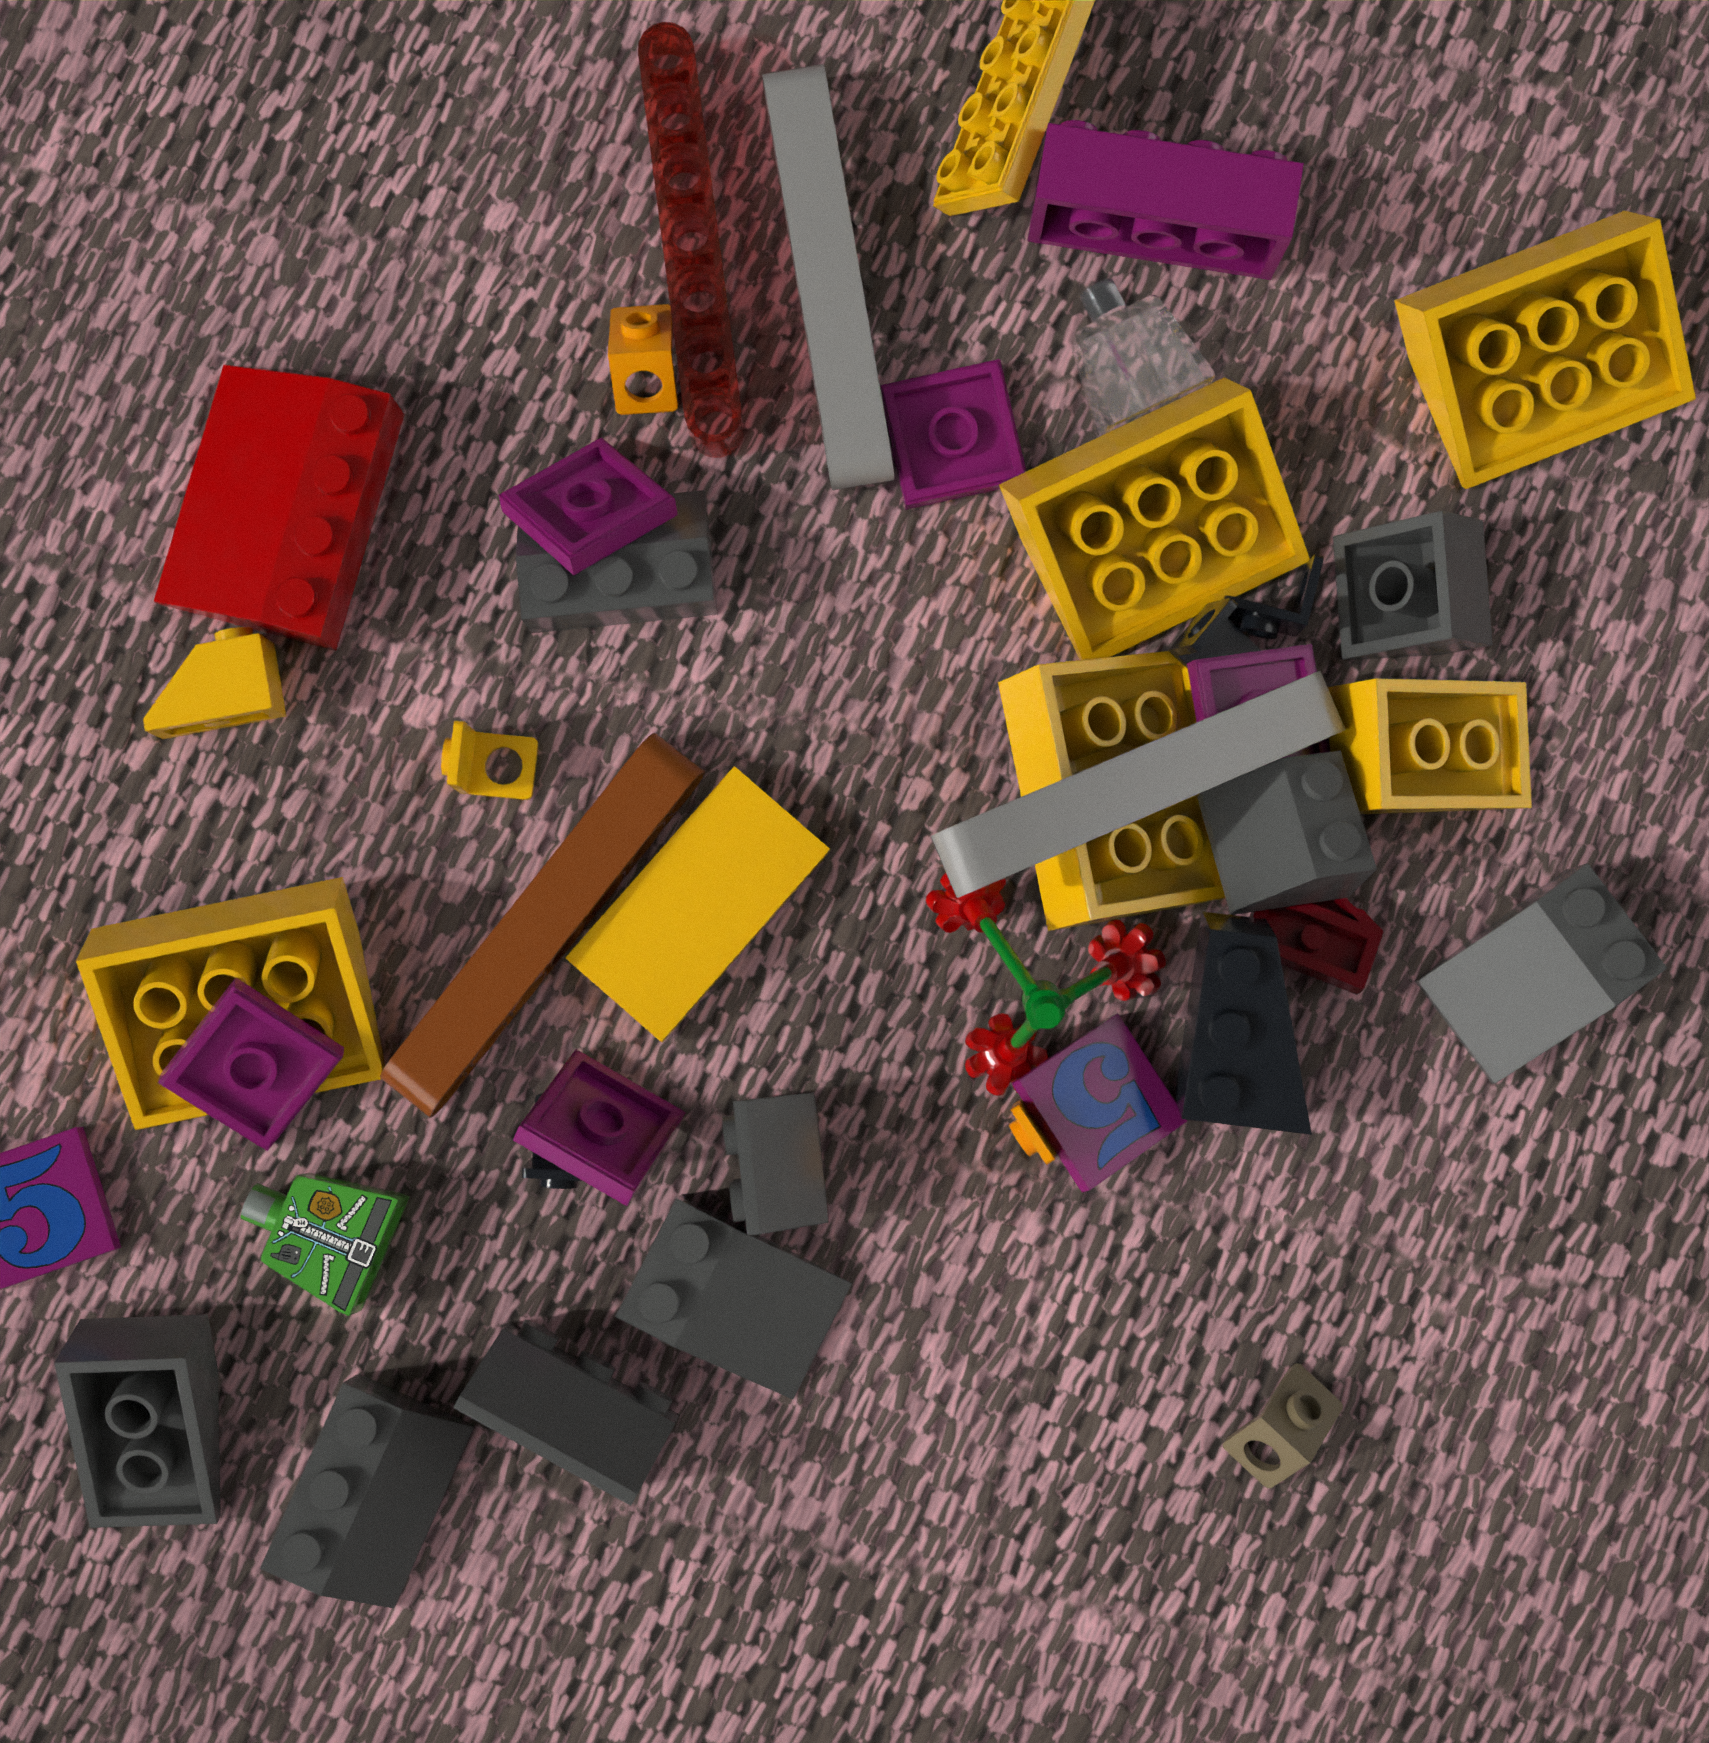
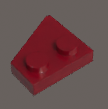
M1347 898L1250 913L1249 917L1266 919L1277 937L1281 964L1283 966L1356 995L1364 990L1384 931L1363 909L1353 906Z

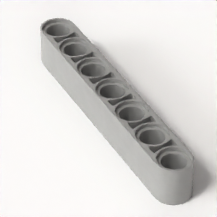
M823 64L762 74L765 102L832 490L893 481L894 468L825 68Z
M1318 671L965 820L930 837L954 893L959 898L1345 731L1346 728L1322 673Z

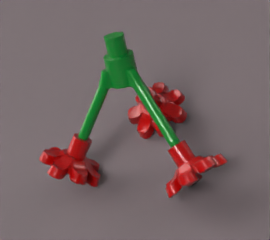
M945 873L941 877L940 883L946 891L933 890L926 896V905L934 913L939 914L935 922L943 931L952 933L963 925L967 930L975 929L977 932L984 933L1024 991L1022 1004L1027 1018L1022 1025L1016 1029L1013 1028L1009 1015L1000 1013L989 1019L990 1031L984 1028H975L965 1038L966 1045L978 1051V1053L966 1059V1071L972 1078L981 1077L987 1073L989 1076L986 1082V1089L993 1095H1004L1010 1082L1012 1084L1015 1080L1048 1059L1045 1049L1039 1046H1032L1036 1037V1031L1041 1028L1051 1029L1057 1026L1062 1021L1066 1008L1081 996L1098 986L1112 985L1115 998L1127 1001L1134 999L1137 992L1143 996H1148L1160 989L1161 980L1154 972L1165 968L1166 959L1163 952L1158 949L1147 950L1146 947L1152 941L1154 933L1144 923L1137 924L1127 934L1126 927L1121 920L1113 919L1102 928V935L1095 936L1088 946L1089 954L1098 961L1096 966L1086 977L1067 988L1058 989L1050 981H1036L1031 976L996 925V915H999L1005 907L1003 897L999 893L1006 885L1005 878L957 898Z

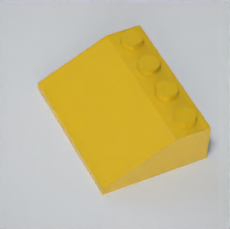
M1622 211L1394 300L1410 364L1459 481L1465 489L1696 399L1661 220L1658 218Z
M1225 377L999 484L1020 539L1080 660L1105 658L1118 654L1197 616L1207 603L1222 600L1225 595L1236 597L1310 560L1252 391Z
M1169 651L1038 664L998 682L1021 797L1197 723L1188 669ZM1199 794L1035 864L1048 931L1225 899L1197 799Z
M343 877L92 928L76 959L135 1130L208 1115L160 1085L158 1080L161 1072L235 978L246 983L345 1047L343 1058L315 1093L380 1080L381 1072L385 1067L360 933Z

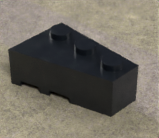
M1202 911L1175 1087V1100L1181 1119L1312 1135L1277 937L1266 919Z

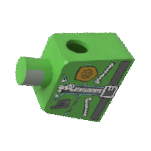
M305 1173L295 1177L287 1195L259 1183L255 1184L245 1200L240 1218L271 1231L261 1256V1261L265 1265L338 1312L351 1316L363 1309L410 1197L385 1189L318 1174Z

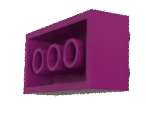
M1068 120L1060 125L1048 123L1038 170L1027 242L1271 280L1293 238L1304 163L1287 161L1288 159L1285 155L1270 150L1254 151L1250 155L1224 151L1220 144L1207 140H1195L1187 143V145L1161 141L1158 135L1143 130H1131L1123 135L1098 131L1097 127L1093 124L1080 120Z

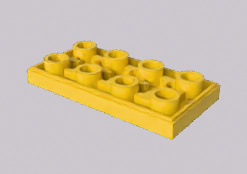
M1095 0L1002 1L1001 11L1005 14L997 36L987 45L981 56L980 69L983 72L976 91L968 98L959 113L958 124L961 130L954 148L945 156L938 168L936 180L940 185L933 200V207L946 215L954 216L1019 202Z
M734 766L565 958L663 1043L828 855L830 848Z

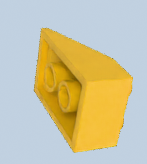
M1376 678L1328 687L1346 728L1345 731L1329 737L1330 752L1341 750L1360 814L1532 808L1526 682Z

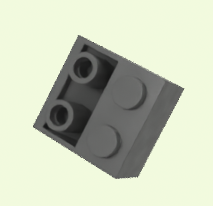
M815 1092L733 1101L734 1114L722 1116L726 1155L738 1154L741 1179H733V1182H730L733 1221H746L747 1236L828 1223L829 1214Z

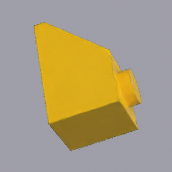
M235 627L216 632L214 634L215 641L196 644L143 718L145 731L161 739L286 717L274 643L260 633L254 634L253 628Z

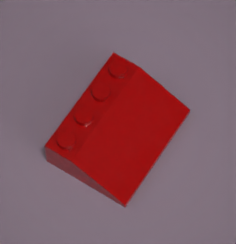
M223 365L154 602L337 651L405 415L392 395L327 377Z

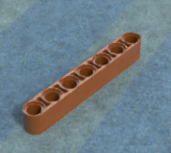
M652 733L648 736L394 1053L382 1070L380 1079L429 1118L435 1116L450 1100L694 792L705 775V771L657 733Z

